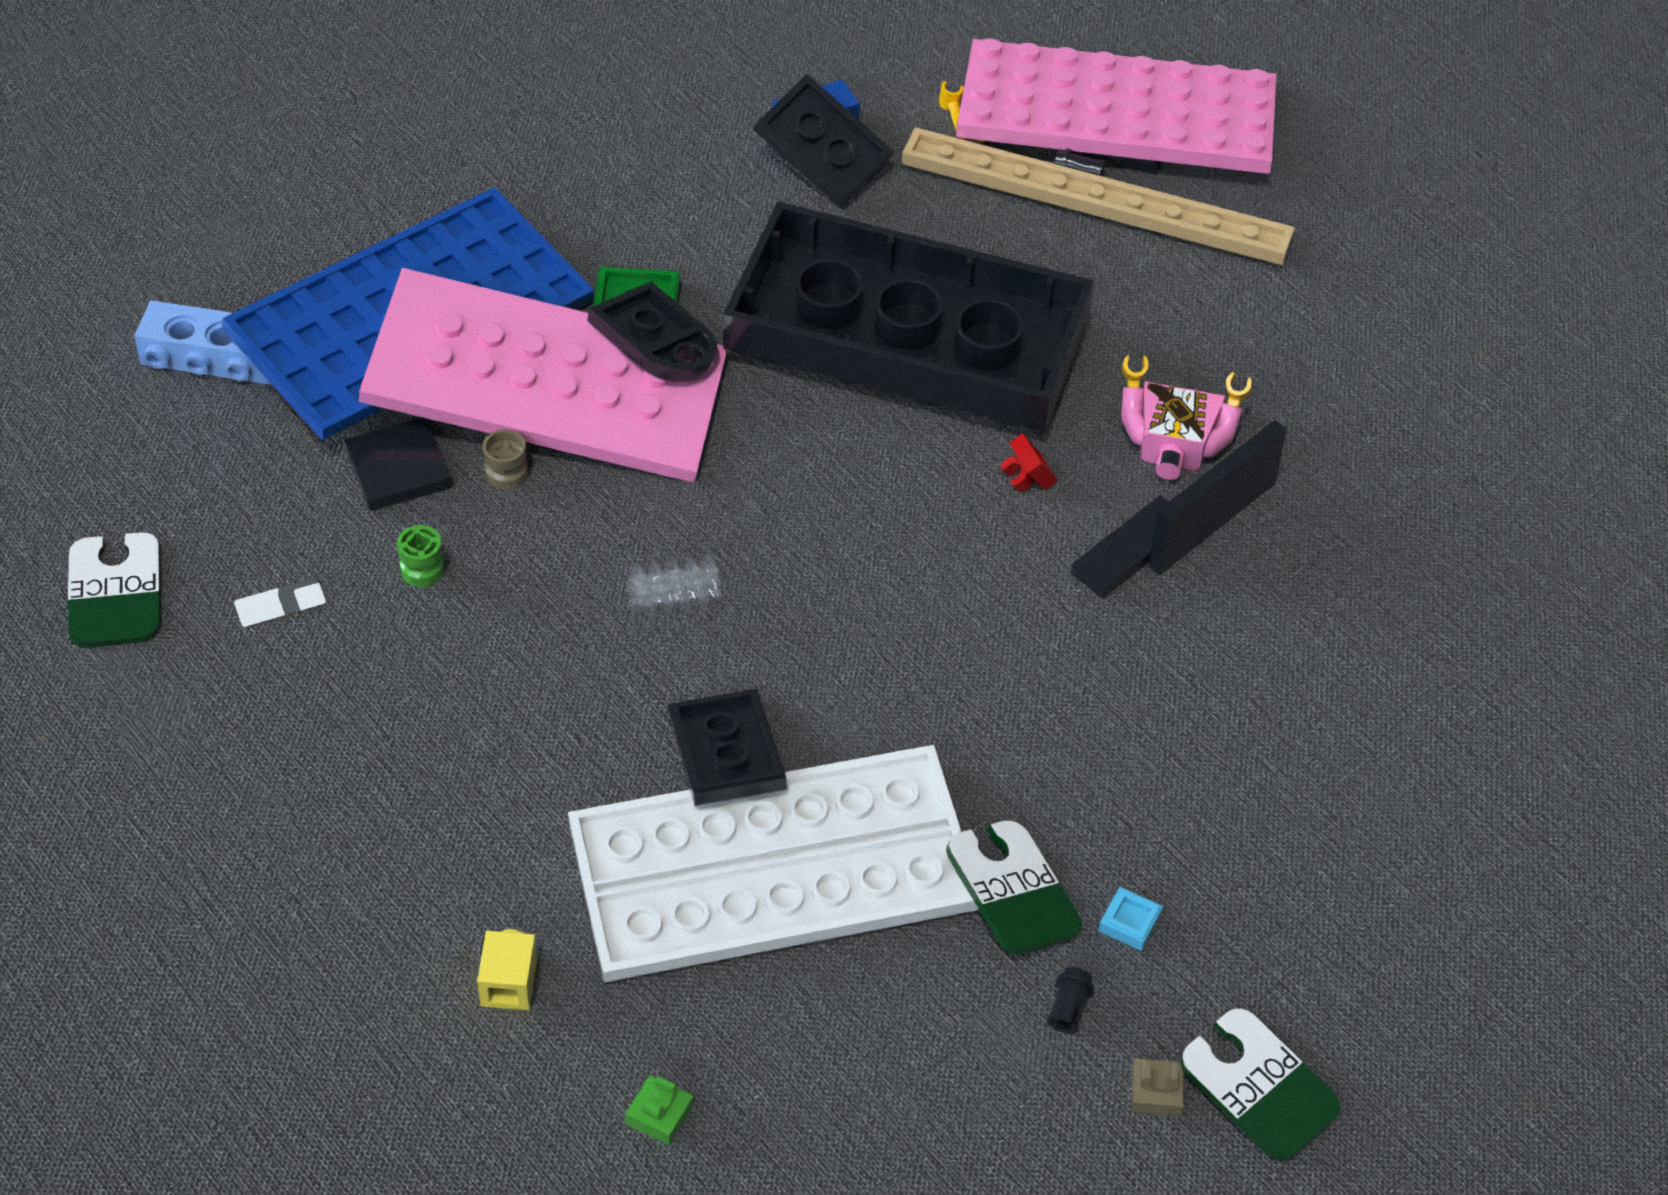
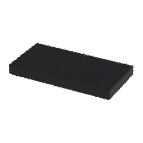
M1276 420L1271 422L1158 510L1149 557V568L1158 575H1161L1275 485L1287 432L1286 427Z

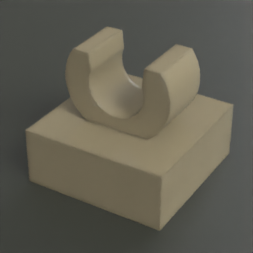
M1134 1058L1131 1078V1112L1181 1116L1183 1109V1070L1181 1063Z

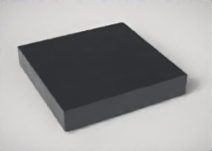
M418 418L343 440L344 450L369 511L452 488L451 476L426 418Z

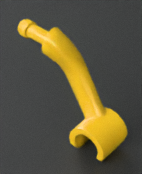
M943 81L939 105L943 109L950 111L956 131L964 86H960V90L957 92H950L946 90L947 82ZM969 139L972 141H976L980 144H984L985 142L983 140Z

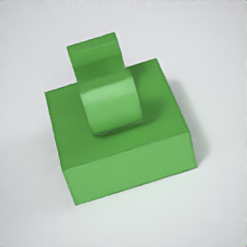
M649 1075L625 1113V1123L670 1145L694 1106V1096L677 1088L676 1084L660 1076L656 1078Z

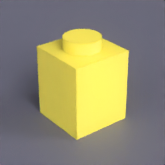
M506 929L501 932L486 931L477 980L481 1007L530 1010L538 960L535 934H525L515 929Z

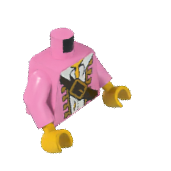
M1129 355L1125 357L1121 371L1127 379V387H1123L1121 422L1131 441L1140 445V458L1145 462L1156 464L1155 471L1159 477L1166 480H1174L1180 476L1182 469L1196 471L1201 468L1205 458L1214 457L1232 442L1243 411L1239 407L1241 400L1247 399L1252 393L1250 377L1244 390L1235 391L1231 386L1234 383L1236 374L1232 372L1226 379L1229 399L1227 403H1223V395L1147 381L1144 383V388H1140V379L1145 376L1148 370V359L1146 356H1143L1142 371L1135 373L1128 368Z

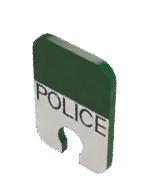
M143 532L125 534V546L129 556L123 563L115 566H107L100 561V556L104 552L103 536L83 538L76 541L70 547L68 634L74 645L90 648L140 643L151 640L159 633L160 549L157 539L152 534Z
M1009 820L990 824L987 829L992 839L1004 849L1006 857L1002 861L989 860L980 852L978 840L972 830L959 832L951 837L946 845L947 856L997 941L1005 950L1017 955L1026 954L1070 941L1076 937L1082 927L1081 918L1030 834L1022 825Z
M1241 1008L1232 1009L1218 1019L1214 1027L1224 1037L1230 1038L1238 1044L1242 1053L1241 1059L1236 1063L1230 1064L1221 1062L1213 1055L1210 1045L1198 1036L1185 1048L1181 1055L1180 1063L1182 1070L1266 1155L1278 1161L1289 1160L1334 1121L1340 1111L1339 1099L1254 1014Z

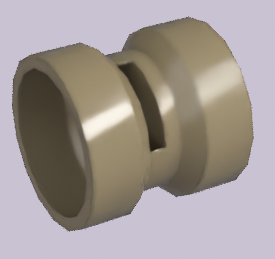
M508 429L490 433L483 442L487 481L490 485L502 490L521 486L528 477L525 439L516 431Z

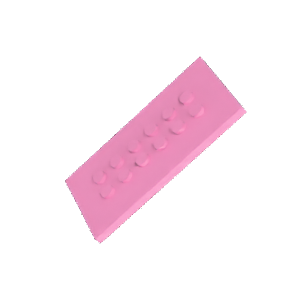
M402 268L359 390L358 402L489 434L497 430H513L521 434L527 443L695 483L727 350L723 349L722 345L717 344L714 366L706 376L689 382H674L660 379L642 369L587 321V312ZM682 358V359H684V360H686V361H691V362H694V361H695V360L690 359V358Z

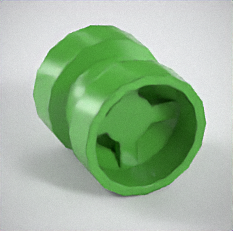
M414 525L401 532L397 539V551L400 557V571L403 579L410 585L417 587H427L435 584L442 578L445 569L439 533L426 525Z

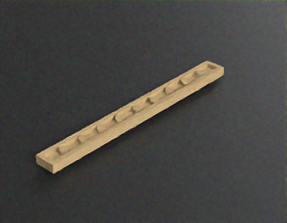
M916 127L902 152L903 165L1283 265L1293 239L1295 229L1293 226Z

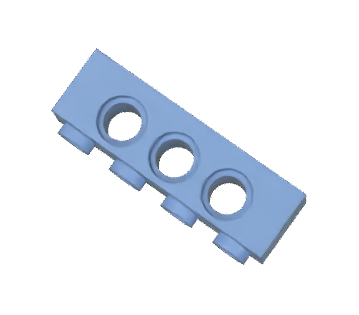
M150 300L134 335L141 365L157 369L166 368L186 371L196 375L205 374L231 378L236 381H251L272 385L223 331L222 318L232 314L231 312Z

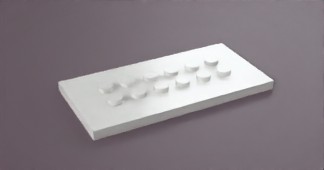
M934 745L785 772L787 790L694 806L690 790L568 812L569 826L603 981H615L979 910L946 853V845L953 835L961 832Z

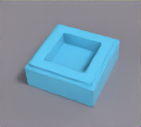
M1119 887L1100 921L1098 931L1142 951L1162 915L1163 906Z

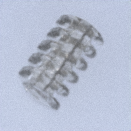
M710 554L704 555L701 568L698 567L694 557L691 556L686 558L683 570H681L676 559H669L666 573L663 572L657 561H652L648 575L645 574L641 564L636 563L632 567L631 576H627V590L632 621H637L640 607L646 609L650 619L655 618L658 605L663 606L668 616H673L675 603L680 602L685 614H690L693 600H698L703 612L708 611L711 598H715L720 608H722L719 573L717 565Z

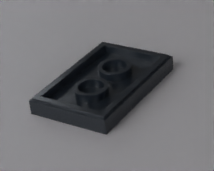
M808 74L790 89L755 124L753 129L840 208L894 154L891 148Z
M757 689L667 704L669 720L694 806L787 790L786 775Z

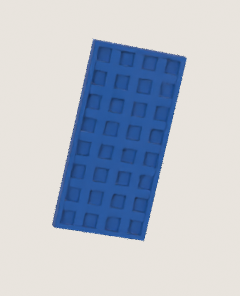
M493 187L223 317L222 329L323 441L385 409L358 402L359 390L402 268L574 310L592 302L595 290L511 203Z

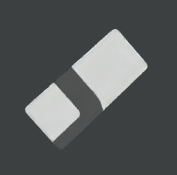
M314 577L235 600L234 604L242 626L247 627L325 604L326 600L318 579Z

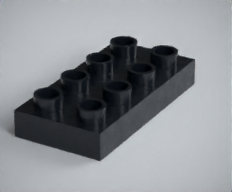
M777 201L723 313V349L757 357L767 363L784 364L830 376L847 384H860L914 398L924 404L941 405L995 419L1005 425L1022 426L1045 432L1089 317L1094 280Z

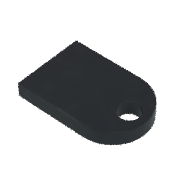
M652 281L589 308L587 321L642 369L655 377L674 382H689L706 376L714 366L717 353V341L714 335ZM682 358H690V359H693V360H695V361H694V362L686 361V360H684V359H682Z

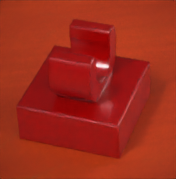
M1023 433L1009 442L1017 456L1007 458L1000 467L1009 477L1016 471L1021 470L1020 474L1010 481L1011 485L1018 492L1027 490L1034 480L1044 490L1059 481L1040 450Z

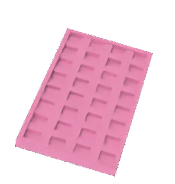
M991 38L983 40L973 39L958 116L956 137L1060 150L1069 148L1071 151L1270 174L1273 152L1276 73H1267L1260 69H1232L1224 65H1197L1183 60L1171 62L1154 60L1146 56H1119L1104 51L1097 53L1076 51L1069 47L1058 49L1041 47L1033 43H1006Z

